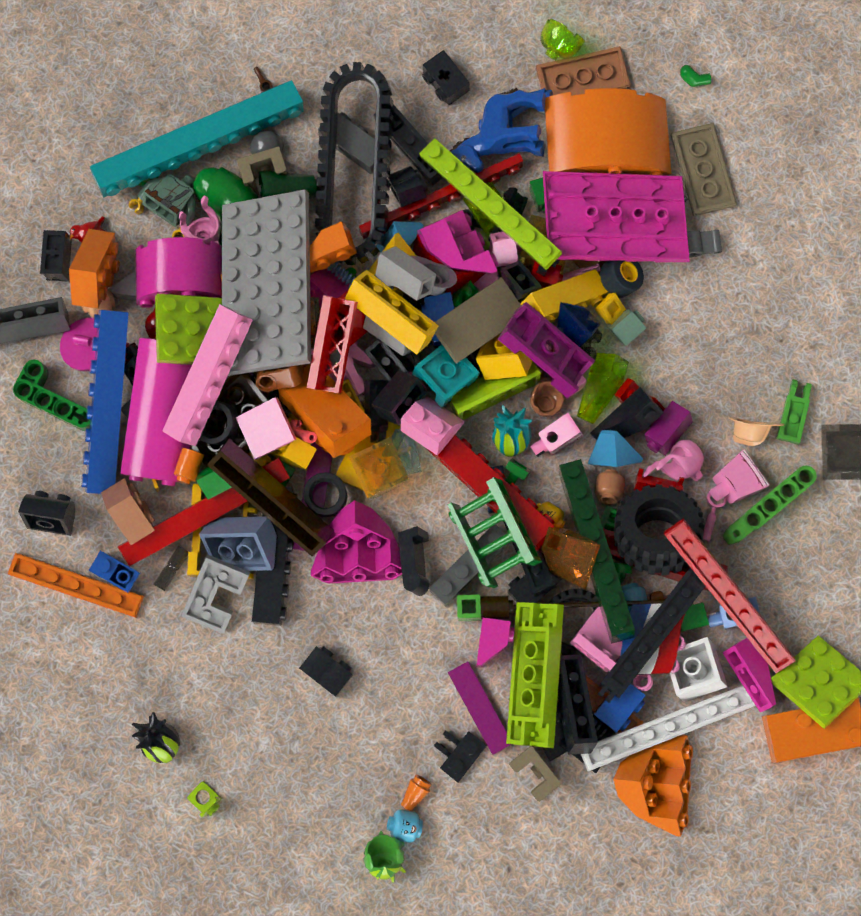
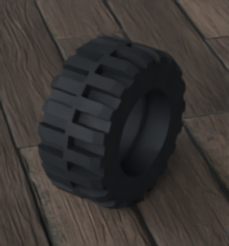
M649 485L642 487L641 491L636 489L630 493V497L626 496L621 501V505L618 506L616 511L614 543L617 547V552L620 557H625L624 561L629 566L635 565V570L640 572L645 570L650 575H655V573L669 575L671 571L674 573L682 571V566L686 568L689 565L668 539L650 538L644 535L638 528L646 522L655 520L665 521L674 525L684 518L703 542L705 526L703 512L700 507H697V502L692 497L688 498V494L682 490L680 492L676 491L675 487L669 486V488H665L663 485H656V487L650 488Z

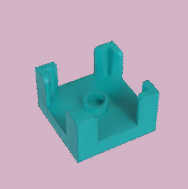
M441 345L414 367L412 375L418 377L420 382L423 379L436 393L435 402L443 408L463 387L472 385L480 372L466 357L456 364L444 346Z

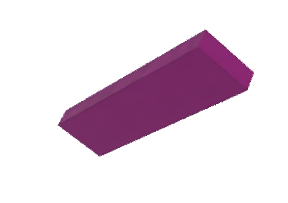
M467 661L449 671L448 674L492 755L510 746L511 744H506L507 732L469 662Z

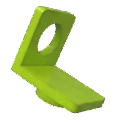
M204 781L200 782L187 797L201 811L199 814L201 817L212 816L219 809L220 805L218 803L222 799ZM201 790L207 791L210 795V799L206 804H200L196 800V795Z

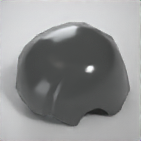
M261 131L253 137L250 144V152L255 154L279 146L282 154L284 143L278 134L272 131Z

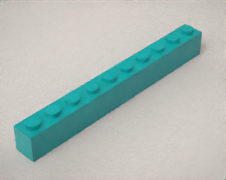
M288 81L89 166L92 176L103 198L114 196L120 190L127 187H135L141 181L148 178H156L162 172L169 169L175 170L183 163L196 161L204 154L217 152L227 144H235L248 135H256L262 129L269 126L275 127L283 120L298 117L304 112L303 100L293 81Z

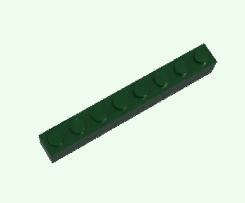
M579 459L560 464L559 477L610 642L613 644L634 638L635 628L582 460Z

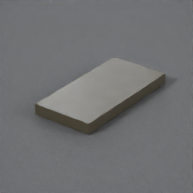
M714 123L672 132L671 139L693 216L736 207V199Z
M501 277L438 319L435 323L439 327L435 335L457 364L502 333L516 309L521 305Z

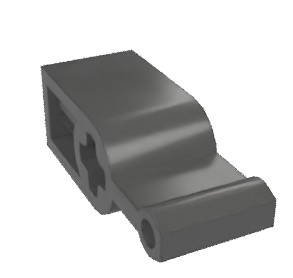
M696 230L687 231L689 258L698 257L702 254L722 252L719 230L704 232Z

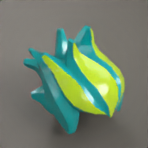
M502 405L503 414L497 413L499 418H494L495 427L493 429L492 441L500 453L507 457L521 454L528 448L532 437L529 423H532L533 420L524 419L526 408L519 412L516 410L512 414Z

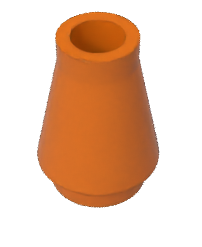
M415 775L409 781L401 806L409 811H413L430 792L429 788L432 784L425 778Z

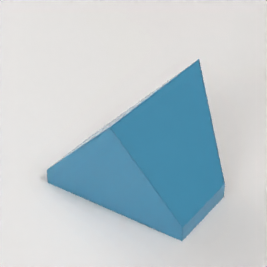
M394 221L389 227L388 232L384 234L386 237L384 245L377 244L376 247L382 252L398 232L408 246H410L418 234L417 230L423 228L424 225L421 222Z
M602 430L588 464L619 467L641 463L644 458L617 431Z

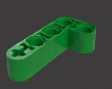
M33 359L28 361L13 386L14 395L22 402L82 431L90 428V419L88 422H82L76 417L78 414L83 418H87V408L43 388L49 375L47 367L39 360ZM40 367V373L37 376H32L33 370ZM30 387L29 394L22 396V390ZM49 396V403L47 405L42 406V399L44 397ZM65 406H70L68 414L61 415V409Z

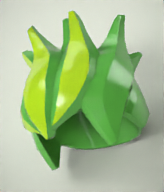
M380 831L366 845L365 857L363 858L365 868L377 880L379 878L383 880L390 878L392 883L395 882L396 873L399 871L406 873L402 867V863H404L402 847L405 843Z

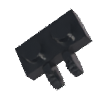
M445 730L443 733L444 737L457 745L452 753L441 743L436 742L434 747L448 757L440 769L458 783L487 745L469 731L459 741Z

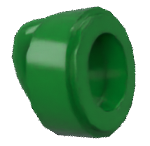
M614 562L621 584L625 580L626 573L632 574L633 566Z

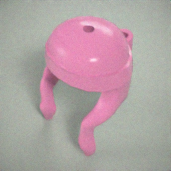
M204 195L201 198V205L209 217L199 218L187 226V215L180 211L181 233L184 237L203 239L204 244L210 245L211 241L219 244L222 234L221 222L214 209L208 206V197Z
M691 440L678 441L671 448L670 454L648 466L643 476L646 477L656 468L657 471L660 469L674 480H679V477H683L684 480L691 477L694 481H698L703 476L700 471L704 462L703 453L700 447Z

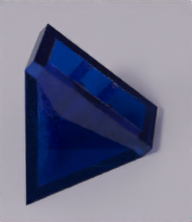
M560 302L557 328L580 347L595 333L602 323L586 307Z

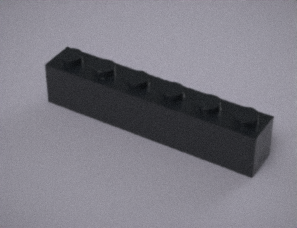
M284 486L294 496L298 498V494L294 493L295 490L293 489V487ZM271 521L277 535L275 563L273 570H259L256 572L251 622L254 624L281 626L282 621H286L287 607H283L284 598H288L289 584H286V575L291 574V561H288V553L293 552L294 541Z

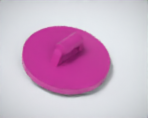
M83 318L75 321L70 325V330L65 331L60 341L61 356L65 363L75 370L90 371L91 360H95L96 351H92V339L97 337V328L93 327L94 318Z

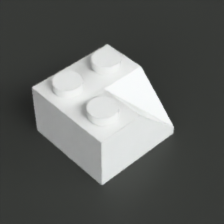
M708 637L688 643L683 650L677 652L676 659L680 663V669L675 673H670L676 695L683 702L727 687L715 645Z

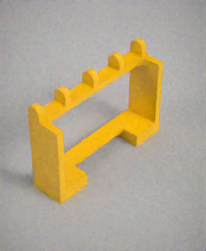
M193 484L191 505L204 499L205 494L199 484ZM249 501L243 505V517H248L249 513H257V508H249ZM203 526L193 531L192 552H188L187 575L190 577H198L200 572L202 540L199 533L202 531ZM250 573L248 579H254V574Z

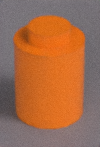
M182 448L173 473L177 476L176 480L185 484H190V481L195 482L204 455Z

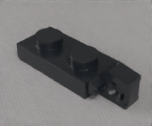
M388 380L364 381L365 413L371 419V443H386L388 421L379 417L371 403L387 385Z

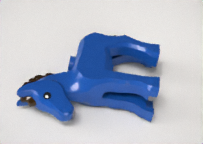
M512 88L508 92L495 94L485 105L483 118L479 120V134L457 142L450 152L474 173H479L483 170L484 164L479 157L484 155L530 152L536 156L544 157L545 143L544 140H539L542 131L540 126L513 127V118L530 107L535 108L538 112H545L546 97L553 96L552 90L544 88L534 92H524L517 88Z

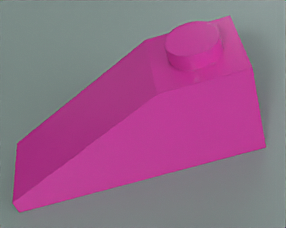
M747 637L722 652L760 713L776 705L768 663Z

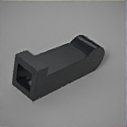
M416 526L398 532L403 586L407 591L417 596H422L426 594L430 585L429 580L426 578L423 543L429 541L428 532Z

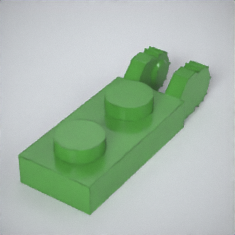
M792 379L780 423L785 425L779 426L776 439L798 445L801 441L807 416L812 385L806 383L803 388L802 398L797 397L795 393L798 381Z

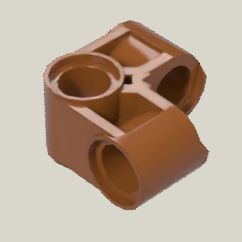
M306 364L258 371L256 386L264 392L295 387L303 380L304 366Z

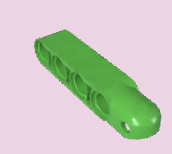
M806 465L800 467L725 530L723 538L727 544L739 543L748 534L762 527L816 481V471L811 466ZM800 472H804L809 476V482L805 483L800 480ZM782 487H789L792 491V496H784ZM765 501H771L775 505V510L772 512L768 511L764 505ZM748 515H753L757 518V526H751L747 522Z

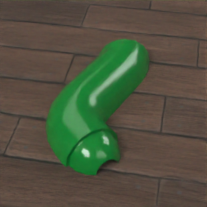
M210 167L201 170L193 183L194 194L198 200L201 201L204 195L208 197V206L214 209L220 217L221 229L222 205L259 198L250 185L244 186L242 178L223 167L219 169ZM222 234L220 238V245H222Z

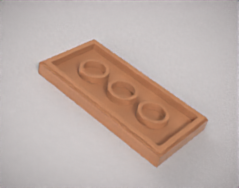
M621 46L536 65L541 89L552 90L553 95L571 92L572 96L585 94L586 89L631 88Z

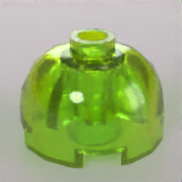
M553 19L547 20L540 35L541 44L547 50L545 54L553 60H557L558 57L562 59L573 57L581 49L585 40L577 33L573 36L574 34L567 29V26Z

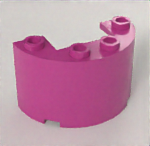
M172 237L148 241L147 247L140 245L136 248V304L140 307H153L157 293L222 298V281L220 277L222 274V245L213 241L210 242V245L204 244L203 239Z

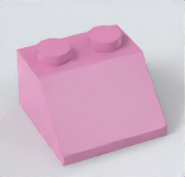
M426 397L414 402L403 415L400 431L438 456L465 421L446 408H441L431 398Z

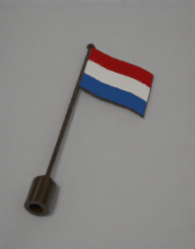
M508 595L481 596L480 598L481 620L483 618L509 619V614H514V609H516V605H513V600H509ZM664 600L626 601L627 606L632 605L630 616L635 633L634 638L622 641L620 657ZM598 602L548 603L564 605V608L599 607ZM685 614L638 675L670 674L677 657L680 630Z

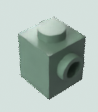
M627 309L608 328L622 344L627 346L646 329L642 323L645 319L637 310L632 312Z

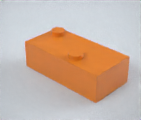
M308 364L304 367L303 380L299 385L292 388L278 389L279 400L298 420L302 421V424L308 431L314 432L317 435L319 443L333 458H336L371 435V419L343 389L341 394L307 388L311 364ZM328 375L325 386L335 388L336 382Z
M859 698L854 700L825 729L802 709L761 716L772 763L861 746V706Z

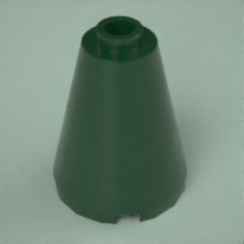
M265 170L258 173L259 185H261V198L306 190L309 193L310 200L316 197V191H321L317 186V179H315L314 175L288 173L285 175L282 173L278 175L275 171Z

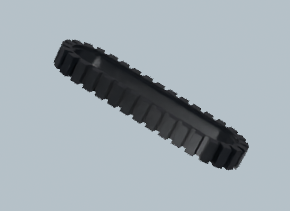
M353 62L352 71L348 64L340 66L341 76L335 70L332 72L329 78L333 84L325 82L323 91L327 96H321V105L324 109H320V118L324 123H320L319 128L323 136H319V146L322 150H318V159L322 164H318L317 172L321 176L317 177V186L321 191H316V200L324 205L316 204L315 213L319 217L315 218V227L318 231L332 226L337 114L340 92L349 83L359 80L370 83L376 89L377 107L371 229L365 242L355 247L357 253L344 260L347 265H356V257L361 264L369 261L367 252L375 257L380 252L375 244L383 246L386 237L380 232H388V223L385 218H388L389 210L386 205L381 204H389V195L386 191H390V182L387 177H390V167L388 164H391V154L388 150H391L392 147L389 137H392L390 123H393V114L390 110H393L394 101L391 98V88L380 70L377 71L370 64H366L364 68L361 62Z

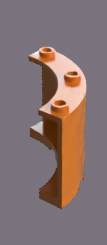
M618 88L586 89L585 94L572 96L571 92L546 97L545 117L549 171L665 176L672 174L666 99L648 92L643 96L637 95L636 90Z

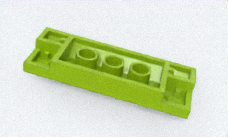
M517 602L506 744L554 748L564 605Z

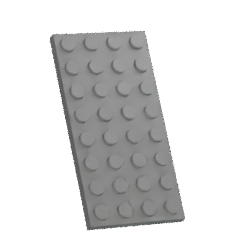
M306 190L222 205V305L253 319L228 376L311 363L309 193Z

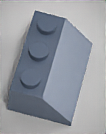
M266 516L217 518L209 522L199 533L210 556L246 571L273 570L277 535L271 521Z

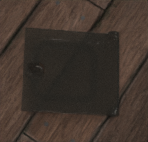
M861 424L821 425L823 480H861Z

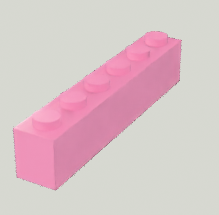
M219 304L163 428L164 433L181 443L196 446L253 319Z

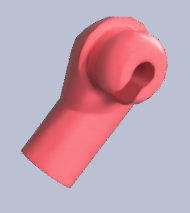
M294 419L290 421V426L297 438L308 443L316 441L317 435L314 432L301 429L302 421Z

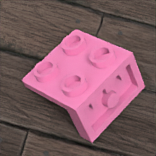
M600 607L595 609L570 641V644L605 672L610 671L614 667L615 661L621 654L622 641L611 644Z

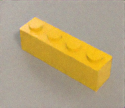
M594 269L532 292L520 305L527 302L552 323L558 317L560 320L568 317L573 311L580 313L589 305L592 307L597 306L608 291L604 288L599 273Z
M365 270L353 280L345 297L346 300L358 302L357 309L416 355L430 343L439 325L368 270Z

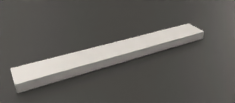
M742 685L600 740L592 753L581 754L587 771H590L756 705Z

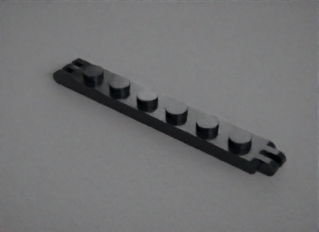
M691 567L600 683L603 688L598 693L599 696L602 697L607 690L611 692L606 699L608 703H610L614 696L620 698L706 587Z

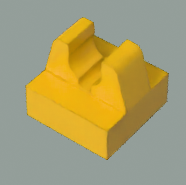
M609 293L595 308L597 314L607 324L611 325L626 310L616 293Z

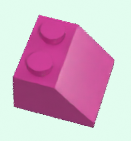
M490 618L482 619L476 667L485 665L506 649L508 643L513 642L514 627H510L511 621Z

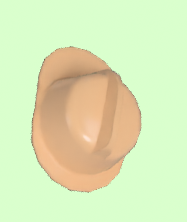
M729 417V419L734 421L733 440L736 443L748 446L761 444L766 439L772 426L785 425L783 423L753 422Z

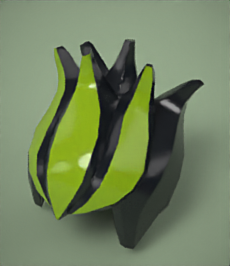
M152 712L151 716H149V723H132V726L139 730L132 737L139 741L136 748H141L146 758L155 763H169L173 760L181 745L180 737L177 730L172 725L166 723V719L158 720L155 712Z

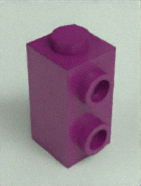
M671 401L663 411L664 413L644 434L647 447L655 453L660 452L665 456L693 423L691 412L674 401Z

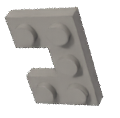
M207 554L181 617L224 634L233 611L212 601L218 587L241 595L250 572Z

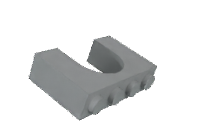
M396 246L380 253L374 276L392 290L394 286L399 288L416 301L432 293L436 273ZM368 316L365 317L363 328L402 356L412 352Z

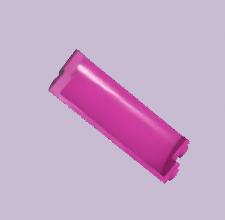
M139 339L120 474L130 475L129 480L143 482V478L162 480V485L175 486L176 482L179 481L176 480L177 476L173 473L182 448L190 449V445L181 443L164 433L163 428L192 365L157 363L155 339Z

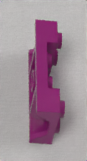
M527 302L516 309L498 338L514 354L519 350L522 351L553 378L550 384L566 398L578 391L579 387L577 384L595 361ZM546 344L552 348V352L547 349Z

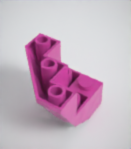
M463 210L417 230L427 252L446 267L489 274L497 272L496 266H498L495 255L493 253L490 254L489 250L484 251L483 246L485 242L482 235L477 233L476 230L471 231V219L467 213L464 214Z
M354 500L342 508L329 525L333 532L327 543L317 552L311 569L312 577L328 584L394 580L402 575L400 549L391 528L372 508Z

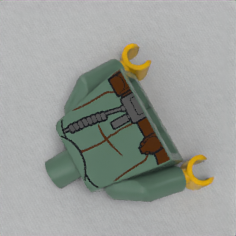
M168 174L164 178L149 180L138 193V199L129 201V208L132 209L138 204L135 213L141 214L145 206L175 228L178 225L180 226L179 213L182 211L187 215L186 224L189 226L193 221L196 209L195 191L192 189L194 180L188 175L179 180L172 174ZM179 228V230H175L172 233V237H176L178 234H180L181 229Z

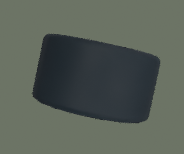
M624 260L607 261L601 267L600 277L604 288L608 293H616L618 298L630 295L640 289L643 284L644 274L639 262H626Z

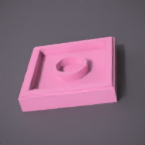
M276 397L236 417L254 459H259L297 440L280 401Z

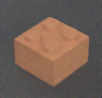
M124 478L101 492L108 513L131 545L155 531L152 524L155 520L147 503L141 500L140 494L133 483L129 485Z

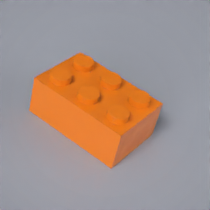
M88 229L69 267L72 305L99 309L102 300H106L107 289L112 287L114 274L118 273L120 262L116 259L119 244L115 241V233Z

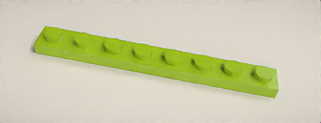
M434 138L419 153L424 161L545 270L562 255V252L437 139Z

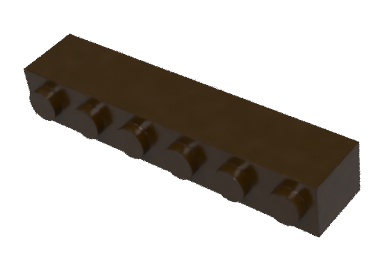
M231 439L209 461L208 467L309 555H315L327 543L333 529Z

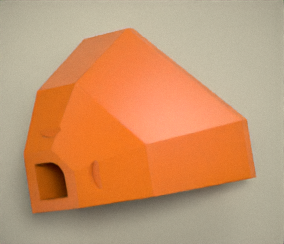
M688 735L677 736L631 754L620 763L613 778L618 797L637 817L678 837H681L684 827H687L689 823L688 803L691 790L690 771L693 747L689 744Z

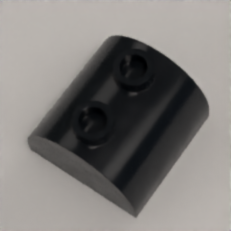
M35 491V495L26 494L24 496L18 513L27 529L71 536L75 519V504L69 496L59 494L57 499L49 498V494L44 491Z

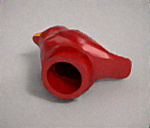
M102 216L98 221L72 226L69 232L70 239H78L82 243L88 229L105 231L102 229L105 217Z

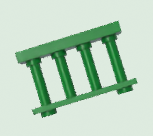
M493 477L486 481L489 487L486 494L462 508L460 505L452 502L447 504L450 509L449 517L454 524H457L479 570V580L484 586L486 585V587L490 588L498 587L494 577L523 562L535 566L542 562L503 481ZM492 500L496 501L499 507L498 513L470 528L465 516ZM501 521L506 522L509 528L507 533L480 548L475 536ZM512 541L516 542L519 548L517 554L490 569L485 556Z

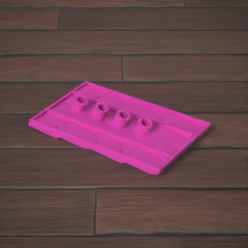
M543 171L547 239L562 252V255L557 260H624L626 262L655 261V263L690 262L682 176Z

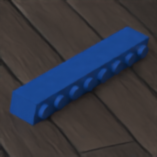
M99 310V313L94 315L93 327L97 328V337L92 339V351L96 352L95 360H91L90 374H94L93 383H89L88 396L92 397V404L87 406L86 417L90 419V428L85 430V442L89 443L88 451H84L83 465H87L86 474H82L81 487H85L86 493L101 494V492L116 484L129 312Z

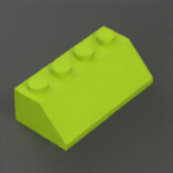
M532 361L527 376L485 380L484 377L478 375L476 381L469 387L465 386L457 392L449 404L454 414L465 420L539 384L541 373Z

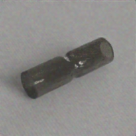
M180 546L176 548L167 562V566L163 568L154 582L155 586L163 591L167 589L176 575V571L180 569L186 560L188 551Z

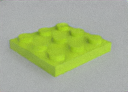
M157 293L155 296L157 363L192 365L219 304L222 305V298Z
M819 635L795 656L794 663L782 669L771 678L772 684L824 729L861 695V670Z

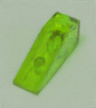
M594 354L593 359L595 361L591 365L577 417L590 424L595 423L624 382L629 362L617 354Z

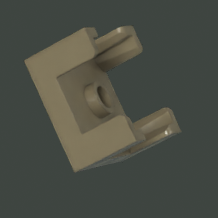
M279 146L236 159L244 186L250 185L257 195H259L255 179L258 178L259 171H275L278 175L282 173L284 175L288 174Z
M530 746L508 764L514 772H519L530 762L533 764L530 769L538 779L541 777L544 779L543 782L531 791L535 799L540 802L559 787L561 782L535 749Z

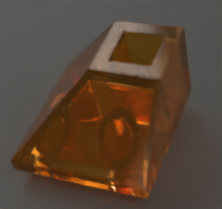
M548 527L542 551L550 572L586 589L600 544L567 528Z

